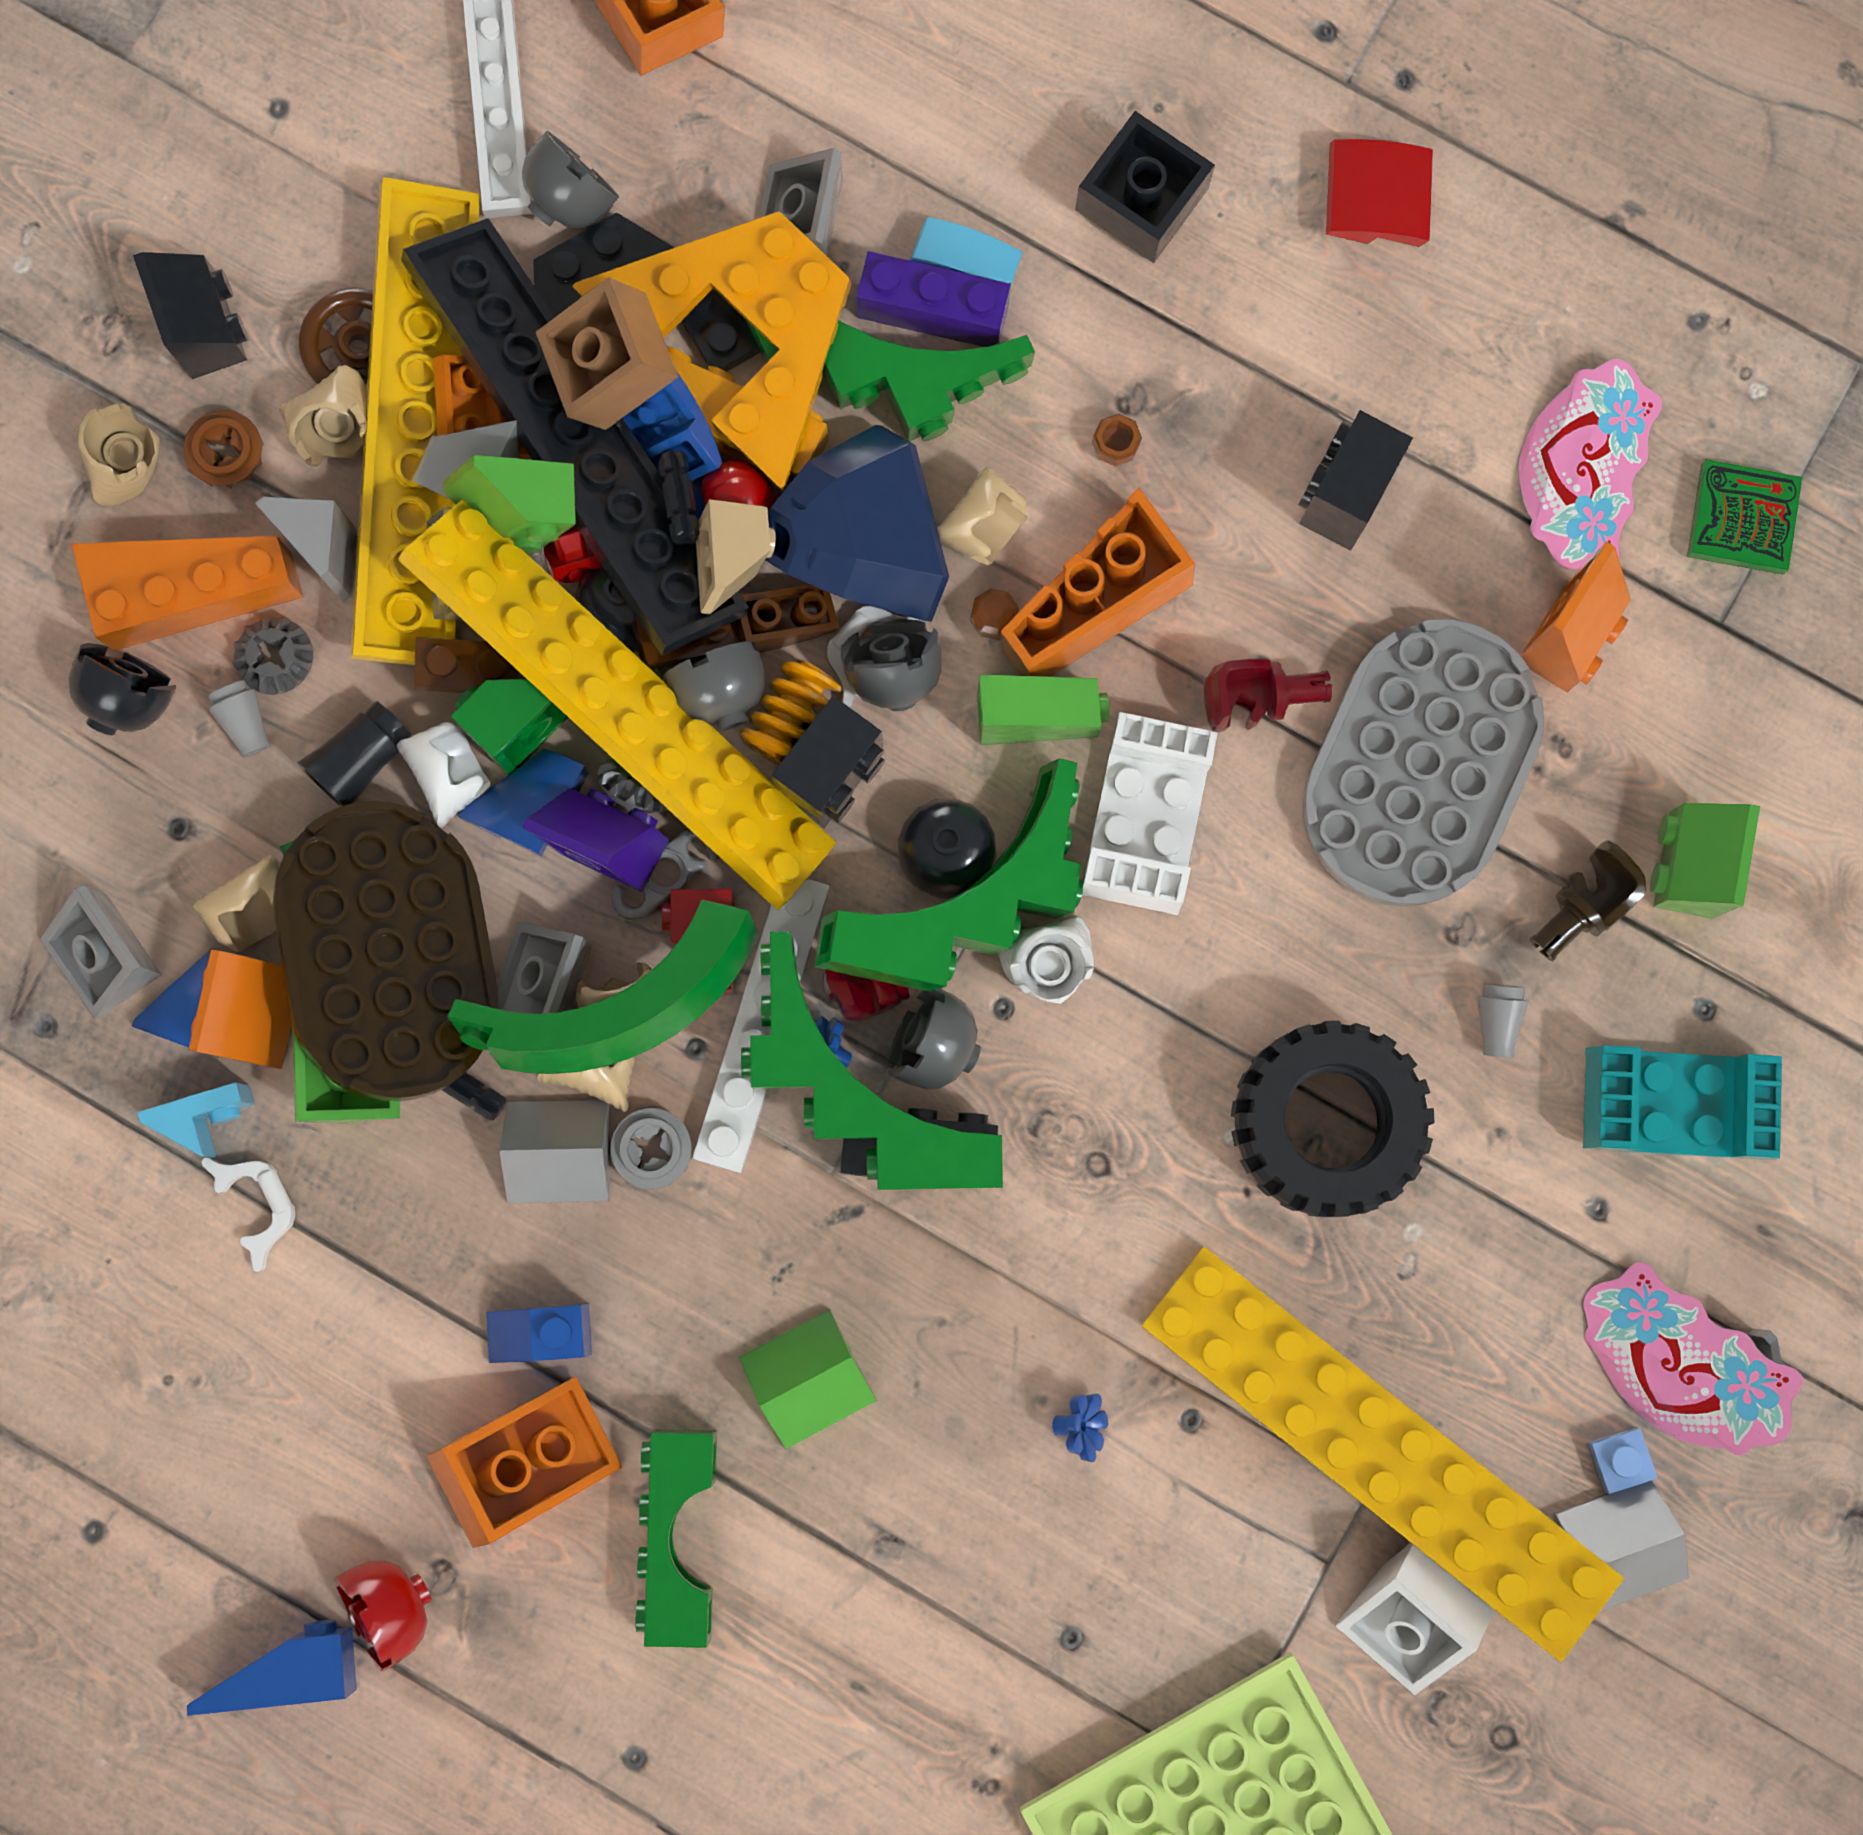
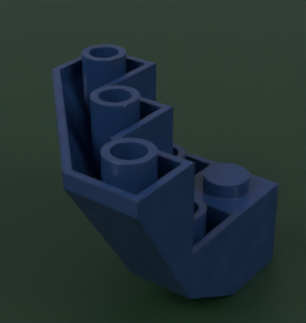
M874 425L808 461L770 508L768 514L769 528L775 530L776 541L772 557L766 558L765 561L792 577L841 598L932 622L948 582L949 573L915 444L881 425Z

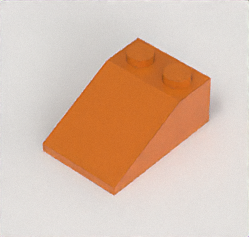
M1606 541L1567 581L1521 654V657L1531 671L1565 692H1569L1580 681L1585 685L1590 682L1603 662V659L1596 655L1604 642L1607 641L1613 644L1629 620L1622 616L1631 599L1615 546Z
M576 1376L426 1456L472 1548L493 1543L623 1468Z

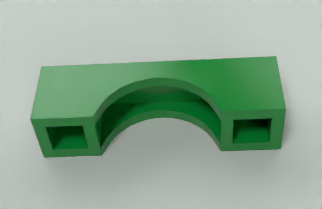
M656 1429L651 1433L650 1442H642L641 1473H649V1494L640 1495L639 1525L648 1526L647 1547H639L637 1577L638 1579H646L645 1600H637L635 1628L636 1632H644V1647L707 1648L711 1641L713 1587L697 1580L683 1567L675 1551L673 1531L676 1517L683 1504L693 1495L711 1488L716 1483V1430Z

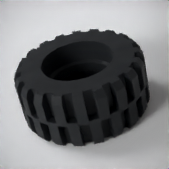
M1324 1021L1320 1024H1308L1296 1028L1281 1036L1261 1050L1251 1061V1066L1247 1072L1242 1074L1237 1088H1239L1237 1099L1232 1102L1231 1117H1235V1130L1231 1132L1234 1146H1239L1243 1157L1239 1161L1246 1173H1251L1258 1182L1256 1186L1266 1196H1273L1280 1201L1281 1206L1292 1211L1307 1213L1308 1216L1322 1218L1349 1217L1379 1209V1205L1393 1201L1404 1192L1402 1188L1408 1181L1416 1179L1423 1168L1419 1164L1423 1155L1429 1154L1433 1139L1427 1136L1429 1125L1435 1124L1434 1108H1427L1425 1095L1431 1092L1426 1079L1419 1081L1413 1070L1417 1063L1409 1053L1402 1055L1394 1048L1397 1043L1385 1034L1377 1036L1370 1032V1027L1358 1023L1344 1025L1340 1021ZM1335 1072L1347 1075L1356 1080L1367 1091L1374 1104L1377 1115L1375 1140L1371 1148L1361 1159L1346 1167L1325 1168L1307 1161L1294 1149L1287 1136L1284 1123L1287 1101L1293 1090L1303 1080L1314 1074Z

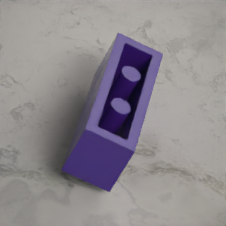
M868 251L856 296L857 314L859 319L981 347H989L999 344L1001 341L1009 308L1011 283Z

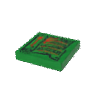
M1706 459L1700 468L1687 557L1775 574H1785L1789 571L1803 477Z

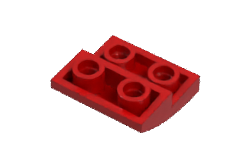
M1334 139L1330 142L1326 235L1369 244L1376 238H1382L1420 247L1430 241L1433 149L1406 143L1369 139Z

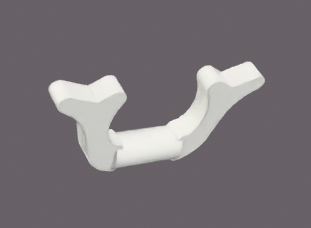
M864 606L855 611L827 646V661L842 685L844 704L851 708L856 697V692L849 685L844 673L841 660V648L846 640L856 632L859 633L860 637L868 627L880 622L898 619H919L897 616L873 606Z
M204 1158L202 1166L215 1177L214 1190L217 1193L227 1192L234 1182L246 1176L252 1177L259 1183L273 1212L272 1223L267 1230L258 1235L242 1237L240 1244L251 1252L252 1269L256 1272L264 1271L272 1246L292 1227L296 1215L295 1206L291 1203L279 1179L277 1170L271 1164L264 1161H250L227 1165L214 1158Z

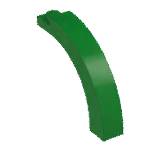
M701 900L689 927L670 953L652 971L636 983L611 997L578 1009L544 1014L510 1012L455 999L447 1017L460 1033V1039L465 1044L479 1050H488L501 1069L523 1073L561 1074L609 1066L658 1046L698 1019L721 997L735 980L748 960L760 934L749 910Z

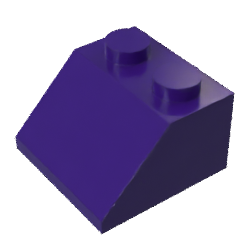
M570 788L527 817L522 826L523 829L560 855L641 893L669 842V839L655 828L658 820L636 808L630 809L628 814L616 810L614 807L617 802L593 789L589 790L587 796Z

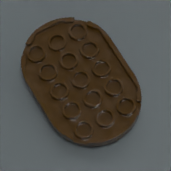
M380 801L358 802L338 807L321 815L305 827V830L286 851L280 864L273 890V910L290 1017L297 1040L304 1053L323 1075L347 1091L369 1099L407 1101L423 1098L448 1087L464 1075L476 1062L483 1050L465 1044L460 1039V1033L447 1016L455 999L498 1009V991L478 878L465 849L451 832L447 834L438 825L425 818L424 813L404 805Z

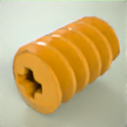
M796 659L798 663L787 661L781 666V671L788 680L780 678L772 680L771 688L778 697L771 695L762 696L760 704L768 714L757 711L752 712L750 721L758 731L745 728L739 733L741 740L747 747L777 766L781 764L782 757L787 756L794 747L792 745L793 739L799 740L804 734L803 723L811 724L817 717L812 710L813 707L824 708L827 704L828 699L824 696L823 691L827 689L840 692L842 689L831 676L816 666L800 659Z

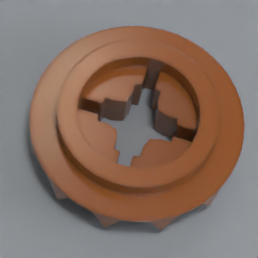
M219 410L202 416L191 426L184 442V457L189 469L197 478L211 487L216 485L232 489L235 483L242 480H250L251 473L255 470L256 466L262 464L261 453L264 443L257 427L246 416L234 411ZM231 439V445L240 453V456L226 455L223 461L219 462L218 454L208 444L224 446L227 440Z

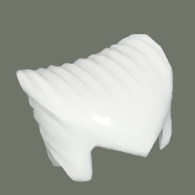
M443 722L438 726L429 728L425 732H419L411 738L400 740L397 744L400 755L403 756V759L412 769L413 775L417 777V782L422 787V792L426 795L429 809L433 812L434 821L437 822L440 828H443L458 811L463 810L466 805H469L490 787V781L483 773L460 726H455L451 722Z
M1078 916L1036 928L1023 929L1019 932L1018 938L1012 944L1011 949L997 953L1004 973L1015 987L1022 993L1051 1003L1061 1004L1067 1000L1084 980L1092 976L1094 970L1090 930L1084 919Z

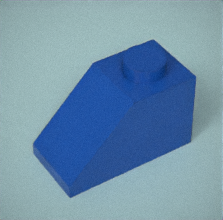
M589 1304L486 1312L489 1363L570 1359L592 1355Z

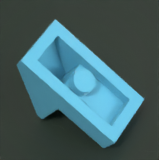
M234 1082L140 1111L137 1114L140 1123L200 1156L215 1158L216 1153L206 1119H210L211 1125L235 1120L241 1117L240 1109L254 1105V1100L249 1085Z

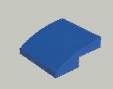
M677 372V379L625 415L623 420L659 473L661 454L668 450H681L687 455L689 470L686 473L691 476V481L718 469L722 461L712 432L699 405Z

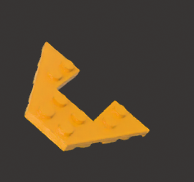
M778 211L584 279L572 286L583 297L606 278L610 277L645 292L663 338L713 288L731 304L778 352L722 408L711 422L782 492L785 491L788 487L787 481L799 443H802L804 437V427L808 414L813 408L823 377L822 370L830 345L833 344L840 313L846 304L852 285L850 278Z

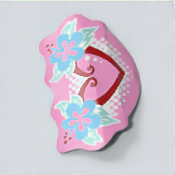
M1621 359L1609 360L1594 370L1582 369L1575 373L1571 385L1560 392L1537 417L1520 451L1518 464L1519 483L1525 507L1532 519L1530 532L1537 540L1544 541L1553 559L1561 567L1568 570L1580 569L1606 541L1616 547L1620 560L1619 539L1621 530L1634 510L1633 480L1636 473L1648 460L1649 431L1653 421L1662 410V398L1653 390L1645 387L1631 365Z
M1643 1262L1633 1264L1620 1278L1597 1284L1586 1293L1583 1302L1588 1328L1585 1331V1342L1590 1349L1597 1353L1603 1369L1622 1398L1649 1424L1678 1440L1708 1448H1725L1736 1456L1748 1453L1751 1447L1773 1446L1784 1441L1788 1436L1792 1424L1791 1402L1802 1387L1804 1380L1802 1375L1795 1368L1777 1364L1765 1357L1747 1334L1737 1330L1724 1329L1716 1325L1708 1318L1703 1305L1697 1298L1670 1289L1660 1281L1653 1268Z

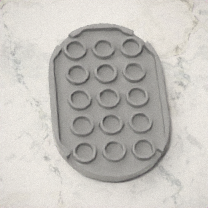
M1448 619L1422 621L1421 624L1406 627L1397 632L1394 631L1386 636L1369 651L1355 670L1311 767L1303 799L1305 828L1316 856L1330 875L1353 893L1386 905L1416 906L1428 904L1445 898L1467 885L1483 870L1491 859L1537 756L1544 726L1542 698L1538 697L1535 685L1528 673L1530 668L1517 651L1502 638L1485 628L1463 621Z

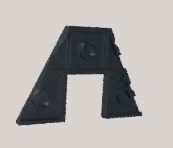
M615 213L533 259L534 287L554 317H556L581 298L572 287L576 282L675 247L619 213ZM714 288L681 321L708 367H718L727 372L760 353L746 319Z

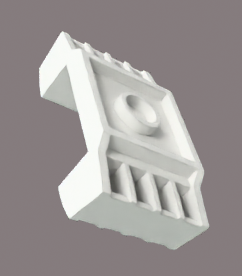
M1123 712L1118 713L1088 853L1082 895L1173 915L1179 914L1186 894L1191 870L1188 865L1206 776L1212 766L1218 732Z

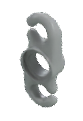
M689 828L668 842L659 861L673 860L680 866L681 874L678 881L672 886L663 887L656 884L651 875L643 890L645 895L644 902L641 906L634 908L628 906L625 902V888L620 885L616 886L613 889L611 899L614 909L620 916L628 920L642 919L649 916L661 907L662 903H666L671 899V889H685L689 879L695 873L706 868L707 863L704 859L693 858L688 852L690 842L694 839H700ZM708 847L707 858L715 861L719 856Z

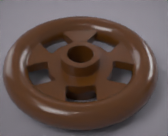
M345 288L331 292L318 300L306 314L299 332V353L306 371L317 384L337 369L336 367L330 370L320 353L330 348H334L337 358L343 363L340 366L347 365L356 370L369 367L371 324L361 321L359 318L364 308L372 310L373 290ZM338 313L347 323L343 324L335 335H332L323 325L332 315ZM355 340H362L368 345V348L362 353H355L349 346Z

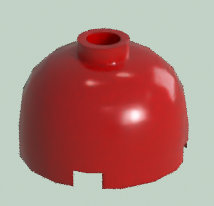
M380 1560L368 1561L357 1565L335 1577V1581L339 1584L336 1586L350 1621L358 1636L362 1635L367 1643L372 1642L373 1647L366 1651L380 1671H385L415 1651L424 1638L428 1620L424 1606L432 1602L431 1595L419 1574L409 1578L399 1565Z

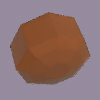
M1118 413L1101 419L1093 435L1092 443L1098 459L1113 466H1118L1134 459L1141 444L1142 436L1135 420Z
M990 588L974 599L970 621L981 637L1000 640L1001 630L1018 614L1019 607L1009 592Z

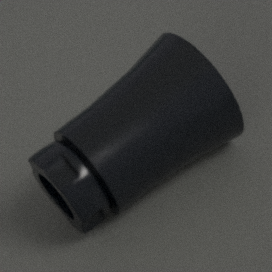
M376 701L364 714L360 712L341 731L321 747L298 761L297 764L338 806H345L355 803L363 790L381 769L399 753L397 744L400 740L410 738L411 733L391 711L379 701Z

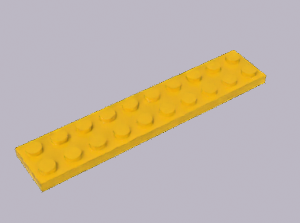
M383 177L380 183L367 383L366 435H364L350 659L414 665L416 637L455 639L456 613L406 568L398 558L409 544L456 505L451 499L412 481L432 435L438 436L433 358L441 354L463 356V354L401 262L404 248L478 222L479 193Z
M461 500L403 550L398 560L776 910H780L791 899L836 845L837 842L793 801L777 790L774 784L709 723L689 717L678 706L674 692L668 688L667 684L527 553L515 546L512 539L503 538L488 524L487 519L481 512L472 509Z
M1205 1246L1143 1323V1329L1560 1663H1562L1625 1579Z

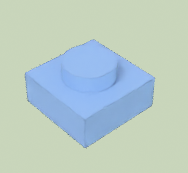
M1634 1427L1587 1442L1605 1493L1611 1494L1657 1479L1640 1428Z

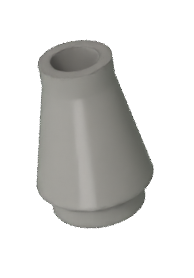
M245 680L226 685L208 695L212 704L209 711L238 747L243 758L257 754L271 746L266 737L255 689L250 690Z
M1484 984L1483 996H1478L1484 1040L1483 1055L1514 1057L1516 1041L1529 1000H1524L1525 987Z

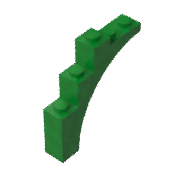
M838 320L839 326L834 342L830 345L822 372L840 410L850 405L854 409L865 407L880 397L879 392L885 391L907 440L912 441L921 437L922 441H929L941 436L949 429L948 424L953 422L955 410L952 404L953 401L957 400L958 404H965L980 397L985 392L984 387L1000 380L1002 385H1007L1023 378L1029 372L1027 368L1032 366L1035 350L1027 334L982 348L958 351L914 349L876 339ZM747 321L766 364L778 350Z
M1058 758L1040 767L1031 805L1015 838L994 866L965 891L939 905L915 912L875 915L837 910L822 917L814 967L930 992L946 987L947 981H950L953 977L957 963L956 952L952 951L953 946L990 955L1011 949L1012 944L1018 938L1021 927L1020 916L1016 914L1017 910L1053 919L1074 913L1083 894V881L1079 879L1081 863L1064 860L1063 857L1068 852L1072 841V829L1068 826L1071 807L1076 803L1079 794V780L1075 779L1078 763Z
M791 931L770 932V944H761L760 961L761 975H770L771 996H761L762 1026H771V1035H750V1047L741 1048L742 1078H751V1088H813V1098H804V1128L814 1129V1139L816 1140L877 1139V1148L867 1149V1180H877V1190L1003 1188L1002 1135L960 1132L921 1121L886 1103L852 1076L829 1049L809 1013L797 974L794 938Z

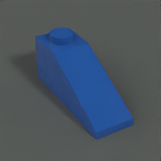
M322 1620L304 1624V1632L295 1635L187 1705V1716L346 1699L357 1690L352 1627L336 1628V1620Z

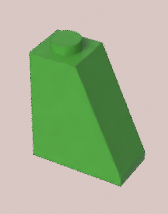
M979 675L977 705L980 745L1095 738L1099 736L1101 723L1109 722L1107 693H1099L1098 678Z

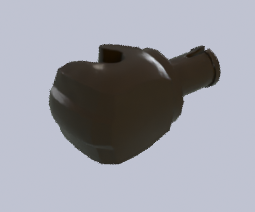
M1606 840L1594 850L1589 858L1596 874L1597 889L1594 893L1588 890L1583 873L1574 872L1569 876V888L1563 887L1555 895L1560 904L1561 911L1536 935L1530 938V942L1535 948L1539 946L1543 948L1539 952L1548 960L1553 962L1557 955L1582 931L1585 933L1589 932L1598 937L1603 931L1609 930L1643 898L1647 891L1645 875L1633 859L1617 844Z

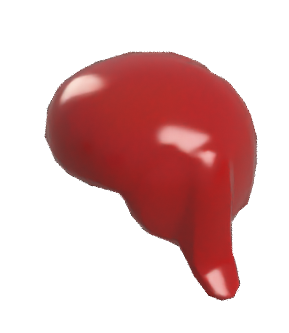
M724 461L718 469L699 477L702 480L701 494L705 505H707L710 499L767 507L769 514L770 508L777 500L775 490L768 478L757 467L744 461Z

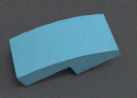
M927 217L922 225L910 261L1012 284L1023 252L977 230L945 220Z

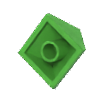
M293 1029L295 1122L341 1124L400 1118V1101L369 1099L347 1091L329 1080L312 1064L304 1053Z
M830 1309L739 1357L758 1405L785 1449L877 1401Z

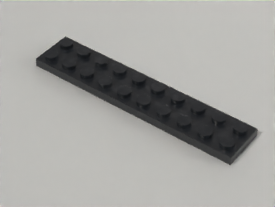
M486 218L404 248L401 262L506 421L517 420V437L531 459L574 464L575 525L661 656L745 617L749 606L739 591L711 614L701 613L696 542L690 545H677L671 540L669 525L672 524V521L667 517L662 483L665 481L661 478L660 473L623 418L604 430L567 417L536 335V331L555 317L490 219Z

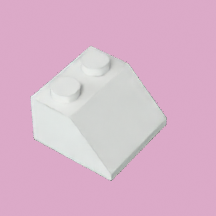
M1410 1543L1382 1566L1340 1617L1336 1627L1411 1693L1416 1695L1477 1651L1495 1610Z

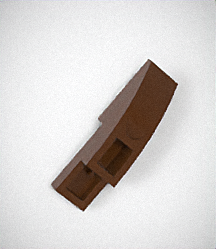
M808 584L741 595L749 606L745 617L662 656L636 617L633 620V633L640 660L650 669L678 665L690 659L693 665L707 658L705 652L745 641H751L752 645H756L758 652L763 653L835 632L839 629V624L830 592Z
M416 637L413 690L464 693L472 686L476 685L479 688L486 680L527 679L487 641Z

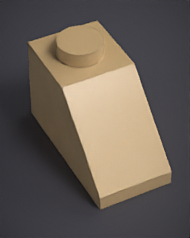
M709 499L698 520L700 534L696 541L701 613L711 614L757 575L766 558L772 557L776 535L775 530L769 528L767 507Z

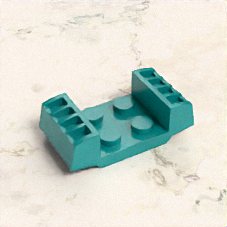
M1607 1045L1586 1048L1583 1149L1715 1158L1780 1159L1782 1056L1745 1054L1731 1057L1641 1051V1047Z

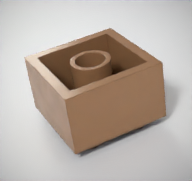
M610 277L606 278L536 331L567 417L604 430L678 378L677 371L646 293Z

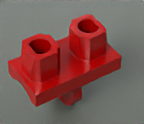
M576 525L558 536V540L552 541L541 548V554L553 579L562 583H575L580 580L588 568L594 570L602 567Z

